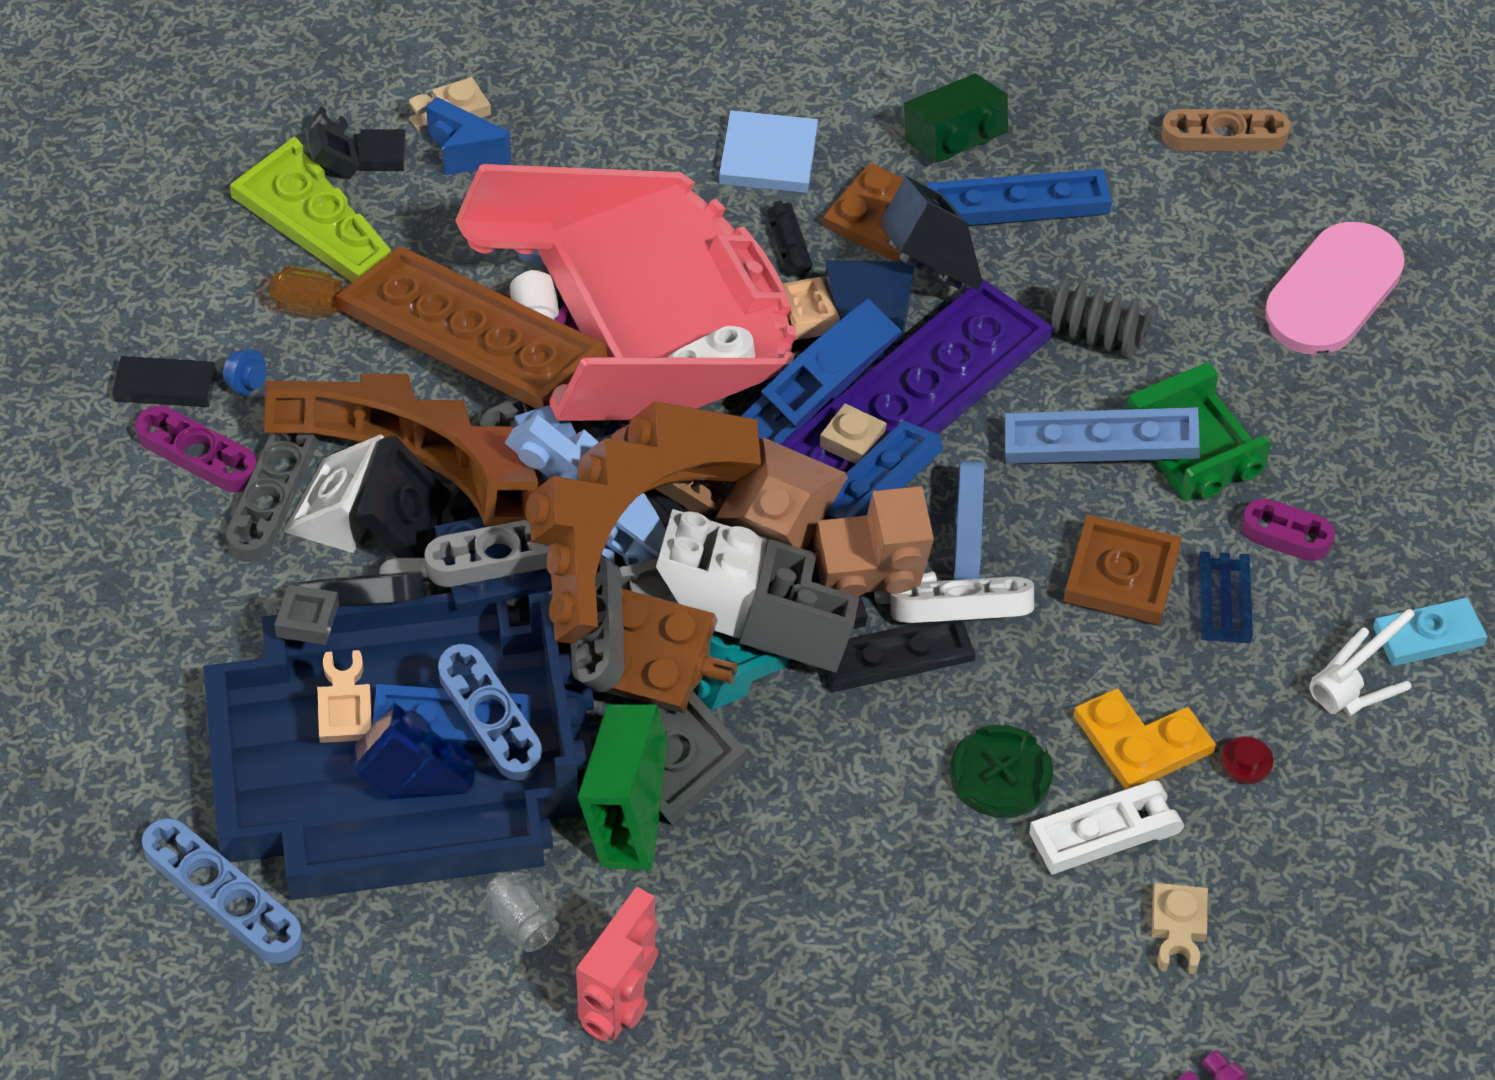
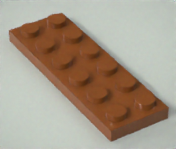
M398 246L336 295L340 311L535 409L550 405V397L555 388L570 383L581 359L585 357H608L606 344L402 246Z

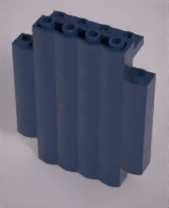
M549 592L529 595L530 625L519 626L517 606H507L506 600L459 610L455 607L452 593L430 595L400 602L342 606L337 609L326 645L276 637L274 626L278 615L262 616L265 658L203 666L217 840L220 854L230 863L284 856L290 900L545 866L544 850L553 849L550 820L584 815L578 795L599 732L598 723H588L586 711L594 710L593 692L572 674L571 644L555 642L554 623L549 616ZM453 645H471L481 652L508 693L532 695L530 726L541 742L542 760L539 769L534 775L524 780H512L499 772L483 747L384 740L320 743L317 687L333 686L325 676L323 657L326 652H332L334 667L337 670L345 671L353 664V651H360L363 660V674L355 685L370 684L373 727L377 684L444 689L440 683L438 670L441 655ZM460 661L454 662L451 677L461 675L469 685L470 691L478 689L471 677V667L473 664L464 666ZM509 749V757L506 760L509 762L512 759H517L521 764L528 762V750Z

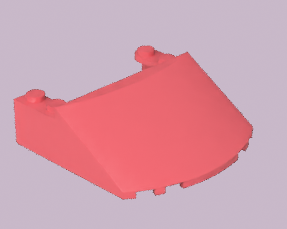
M482 164L479 166L455 219L459 230L467 239L469 246L475 251L485 254L491 253L494 248L513 249L518 253L526 255L533 253L537 249L580 332L606 344L608 357H585L581 359L570 383L560 385L553 391L550 397V407L557 421L627 420L630 425V420L654 401L697 409L777 377L793 362L795 354L792 353V344L796 338V328L789 324L787 315L791 309V304L774 266L744 226L735 229L722 216L726 208L717 199L710 201L708 204L692 191L695 182L683 173ZM726 326L741 327L749 331L753 337L756 354L755 358L669 357L676 350Z

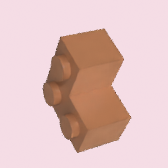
M923 487L873 491L867 516L817 521L812 545L814 553H817L816 566L820 585L858 597L865 592L887 590L890 593H903L914 587H919L934 541Z

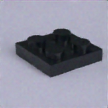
M396 435L379 440L356 517L397 558H425L427 545L436 538L435 526L442 525V512L450 501L451 493Z

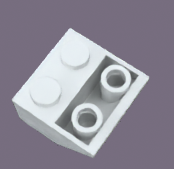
M672 509L656 568L679 604L715 613L718 622L714 631L740 638L757 589L768 538L759 536L745 527H730L710 521L700 513L681 512Z

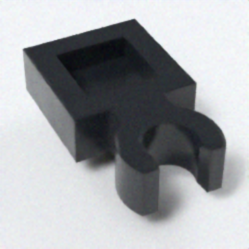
M320 107L310 120L312 129L308 133L312 161L319 164L326 172H336L350 179L360 166L355 140L344 135L348 128V123L342 116L334 123L328 118L326 109Z

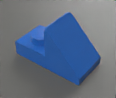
M435 97L426 107L428 136L439 146L443 147L444 175L476 171L482 164L507 165L511 161L509 131L439 97Z

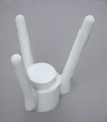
M1411 609L1406 610L1348 660L1369 634L1367 628H1361L1325 669L1312 677L1310 692L1313 698L1330 714H1336L1343 710L1351 717L1363 707L1411 689V683L1404 681L1359 697L1364 681L1357 668L1399 632L1414 617V611Z

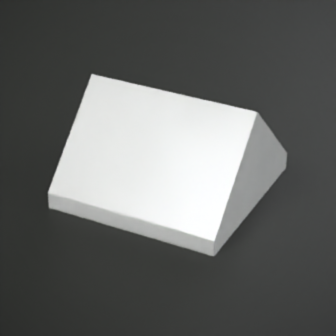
M380 434L323 458L283 531L354 553L367 529L356 515L379 440L384 437Z

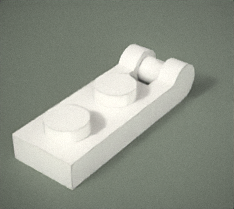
M1150 781L1032 821L1029 834L1048 870L1053 875L1154 839L1159 841L1179 834L1184 828V823L1177 811L1171 810L1167 806L1165 801L1168 796L1159 781ZM1138 810L1142 812L1147 811L1149 816L1141 819Z

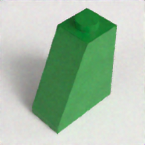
M607 704L578 795L601 867L652 870L668 744L657 705Z

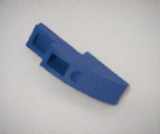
M868 298L833 325L761 391L763 395L741 417L757 419L759 439L763 437L774 438L775 443L781 444L807 423L831 398L836 399L902 334V331Z

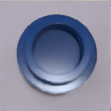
M253 349L233 352L227 358L223 369V378L226 385L231 387L236 394L242 396H249L254 389L260 388L267 376L263 355Z

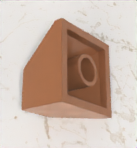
M763 437L759 443L761 465L736 482L715 520L717 523L730 527H745L759 536L768 538V540L772 539L806 550L815 535L817 521L824 520L848 476L843 471Z

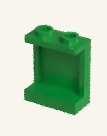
M1209 362L1128 395L1126 410L1198 408L1200 458L1153 460L1185 502L1199 496L1204 499L1211 498L1217 495L1225 485L1238 479L1243 481L1253 480L1266 468L1272 444L1266 435L1253 440L1216 395L1215 390L1219 374Z

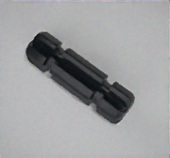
M777 200L774 202V206L767 210V216L781 257L783 258L786 272L789 276L804 277L807 272L812 270L813 263L807 251L794 208L791 203H783L782 200Z

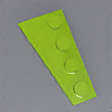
M295 136L230 184L231 197L352 283L391 253V249L360 213L356 214L348 205V199L338 187L334 188L325 178L322 167L310 160L304 153L303 145Z

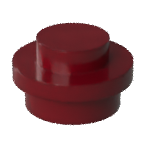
M1248 736L1237 737L1229 741L1225 745L1221 756V764L1226 774L1235 781L1244 784H1254L1266 779L1271 773L1274 762L1270 748L1261 740Z

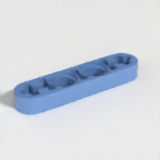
M166 818L157 820L148 826L144 831L142 844L146 860L152 867L260 958L269 963L279 964L288 962L296 957L302 948L303 938L300 923L291 912L185 824L176 819ZM162 838L168 842L176 840L178 851L184 856L180 864L178 855L171 849L164 847L159 850L158 840ZM200 867H212L218 871V877L208 885H195L189 880L193 871ZM246 897L256 903L254 909L245 916H232L226 911L227 905L235 898ZM264 916L266 925L275 933L280 934L286 930L287 942L283 944L281 941L275 940L269 944L267 931L259 924Z

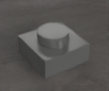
M287 585L274 625L276 637L326 645L339 606L338 593Z

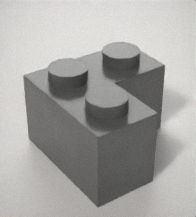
M769 539L764 553L757 589L739 643L754 647L760 652L774 653L800 661L812 668H823L837 673L854 627L859 597L811 582L817 553Z

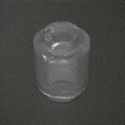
M502 873L495 877L487 886L483 907L514 946H521L526 952H533L542 948L554 938L559 929V923L555 919L556 911L525 873Z

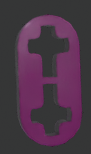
M1257 499L1249 503L1245 508L1241 526L1243 534L1250 541L1308 561L1321 560L1326 557L1331 551L1335 535L1334 528L1327 519L1270 499ZM1262 516L1271 519L1267 527L1258 525ZM1309 532L1318 535L1314 543L1305 541V537Z

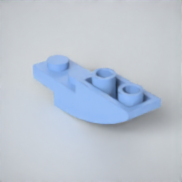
M539 415L513 428L505 442L508 447L518 454L519 459L524 464L538 469L549 479L552 476L575 480H578L577 472L580 457L599 443L585 430L567 438ZM644 493L636 497L623 512L606 542V545L624 558L627 565L658 558L666 532L659 516Z

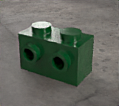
M974 73L904 102L906 141L935 162L951 159L958 153L977 145H984L991 139L1008 133V94Z

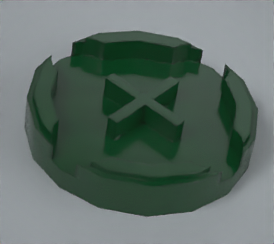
M988 725L977 729L976 734L969 736L967 739L965 736L957 744L950 763L951 784L960 800L974 811L994 818H1016L1035 810L1046 799L1053 781L1052 758L1046 748L1044 752L1043 748L1036 743L1037 738L1028 731L1010 725Z

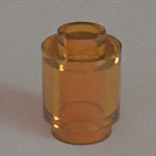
M285 265L281 273L276 272L272 277L270 298L271 300H276V307L279 311L323 318L324 314L335 316L339 309L336 295L342 291V281L332 278L329 272Z

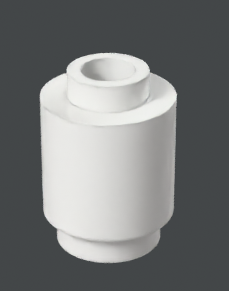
M531 270L518 275L512 280L510 284L512 300L556 320L559 315L557 290L550 275Z

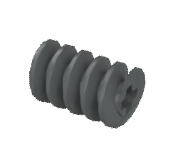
M1067 275L1063 279L1052 309L1053 332L1061 334L1069 326L1070 338L1079 340L1087 331V343L1094 347L1104 337L1105 350L1109 352H1114L1122 343V354L1130 359L1142 347L1147 338L1156 312V306L1152 304L1148 311L1142 315L1140 314L1139 299L1135 298L1128 308L1124 309L1122 308L1121 293L1117 292L1112 300L1107 303L1104 302V287L1100 286L1093 296L1089 297L1087 296L1086 281L1082 280L1077 288L1072 291L1069 290L1070 276Z

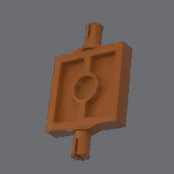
M622 589L625 668L619 682L605 692L685 714L692 691L704 676L728 682L729 684L734 682L735 678L733 675L737 674L738 664L710 656V641L718 622L715 613Z

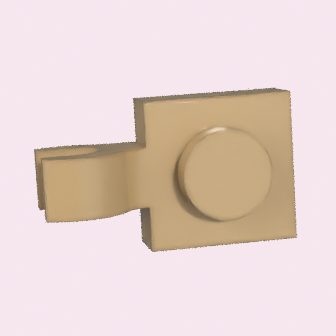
M472 77L432 89V98L429 95L421 94L409 100L410 106L416 113L410 116V121L417 131L428 127L426 107L435 97H439L480 118L491 115V104Z

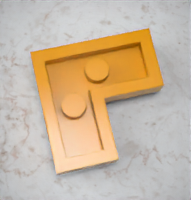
M1117 688L1074 709L1073 717L1125 790L1154 781L1213 754L1215 750V742L1189 707L1145 726Z

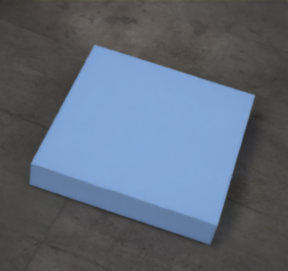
M730 110L719 184L808 193L818 119Z

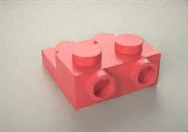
M639 887L634 889L576 968L578 1019L581 1020L583 1028L590 1035L601 1041H607L609 1038L615 1040L625 1026L631 1029L634 1028L642 1018L648 1003L647 999L644 998V985L647 980V974L653 967L659 952L658 948L655 947V934L659 923L655 920V896Z

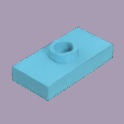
M1467 597L1414 609V617L1383 645V648L1391 665L1397 666L1484 646L1488 636ZM1404 612L1376 618L1373 625L1376 634L1378 635Z

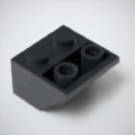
M905 176L879 222V225L889 236L887 243L899 250L897 256L907 264L917 269H922L924 264L938 270L936 274L938 278L955 288L960 289L964 283L979 290L983 282L968 223L945 195Z

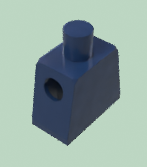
M826 260L825 286L840 320L869 298L902 331V334L891 345L902 344L912 295L914 267L906 262ZM885 351L881 353L872 363H876L882 360L885 356Z

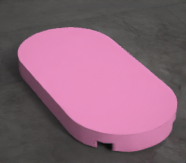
M1343 222L1325 229L1269 294L1265 308V320L1269 324L1268 329L1273 337L1285 347L1303 354H1316L1317 351L1329 350L1328 353L1345 347L1399 282L1404 267V254L1401 246L1388 232L1367 223Z

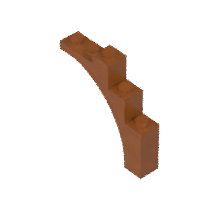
M360 374V382L265 381L264 433H315L359 442L366 441L380 434L384 438L396 435L424 465L452 481L471 499L478 509L484 526H496L527 520V501L529 494L537 489L538 480L534 468L524 464L519 459L518 454L505 444L512 429L515 427L471 426L463 400H415L408 374Z
M654 401L630 420L628 442L604 438L580 457L577 472L578 480L552 476L529 494L526 505V518L531 526V542L550 545L547 555V569L551 574L552 599L549 606V616L554 623L555 642L574 644L598 627L595 576L600 557L611 531L635 498L657 487L680 481L716 480L736 483L761 465L757 419Z

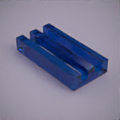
M1200 551L1198 569L1201 640L1251 643L1253 623L1249 554H1239L1238 559H1230V553H1220L1219 558H1210V552ZM1211 569H1219L1221 630H1213ZM1230 570L1238 571L1240 631H1233Z

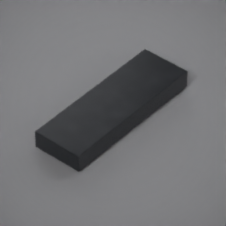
M963 620L922 622L849 638L837 673L823 668L822 670L830 693L972 662L975 661L976 653Z

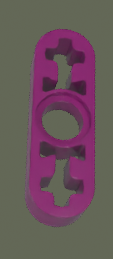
M166 406L149 407L142 411L136 419L139 442L147 450L225 491L237 493L245 490L257 464L256 457L251 450ZM164 424L167 425L168 433L161 429H157L154 433L150 432V427L152 426L160 428ZM201 443L210 447V450L200 457H191L184 453L193 444ZM220 454L222 455L223 462L219 460ZM241 464L244 465L245 471L243 472L235 470L231 474L227 473L226 465L234 469L238 468Z

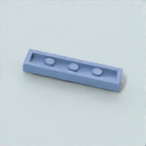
M1198 408L1005 413L1006 464L1200 458Z

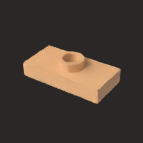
M817 277L783 283L791 304V309L787 316L789 324L796 328L795 340L822 336L840 321V317L822 278Z

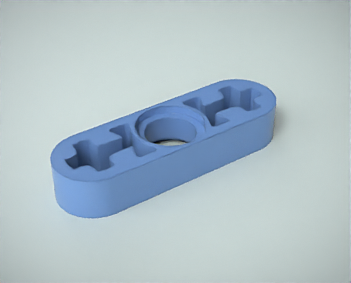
M964 460L959 462L956 505L957 531L954 549L953 580L979 579L984 462Z
M457 644L446 649L441 655L438 664L440 683L499 772L512 780H524L534 775L539 769L542 760L541 742L481 652L467 644ZM456 661H460L464 666L473 664L471 667V677L478 689L471 695L469 685L461 675L451 677L453 674V663ZM470 695L467 700L463 698L464 696ZM491 699L500 702L505 709L504 717L495 724H485L479 721L475 715V709L482 701ZM513 724L517 726L510 729V737L519 749L527 746L530 748L527 751L528 762L521 764L517 759H512L509 762L506 760L509 757V746L502 735ZM498 737L495 742L491 740V738Z

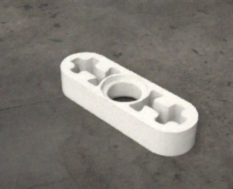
M1021 577L921 582L919 587H914L907 592L890 593L891 617L894 620L906 623L1016 617L1027 615L1034 610V583L1029 579Z

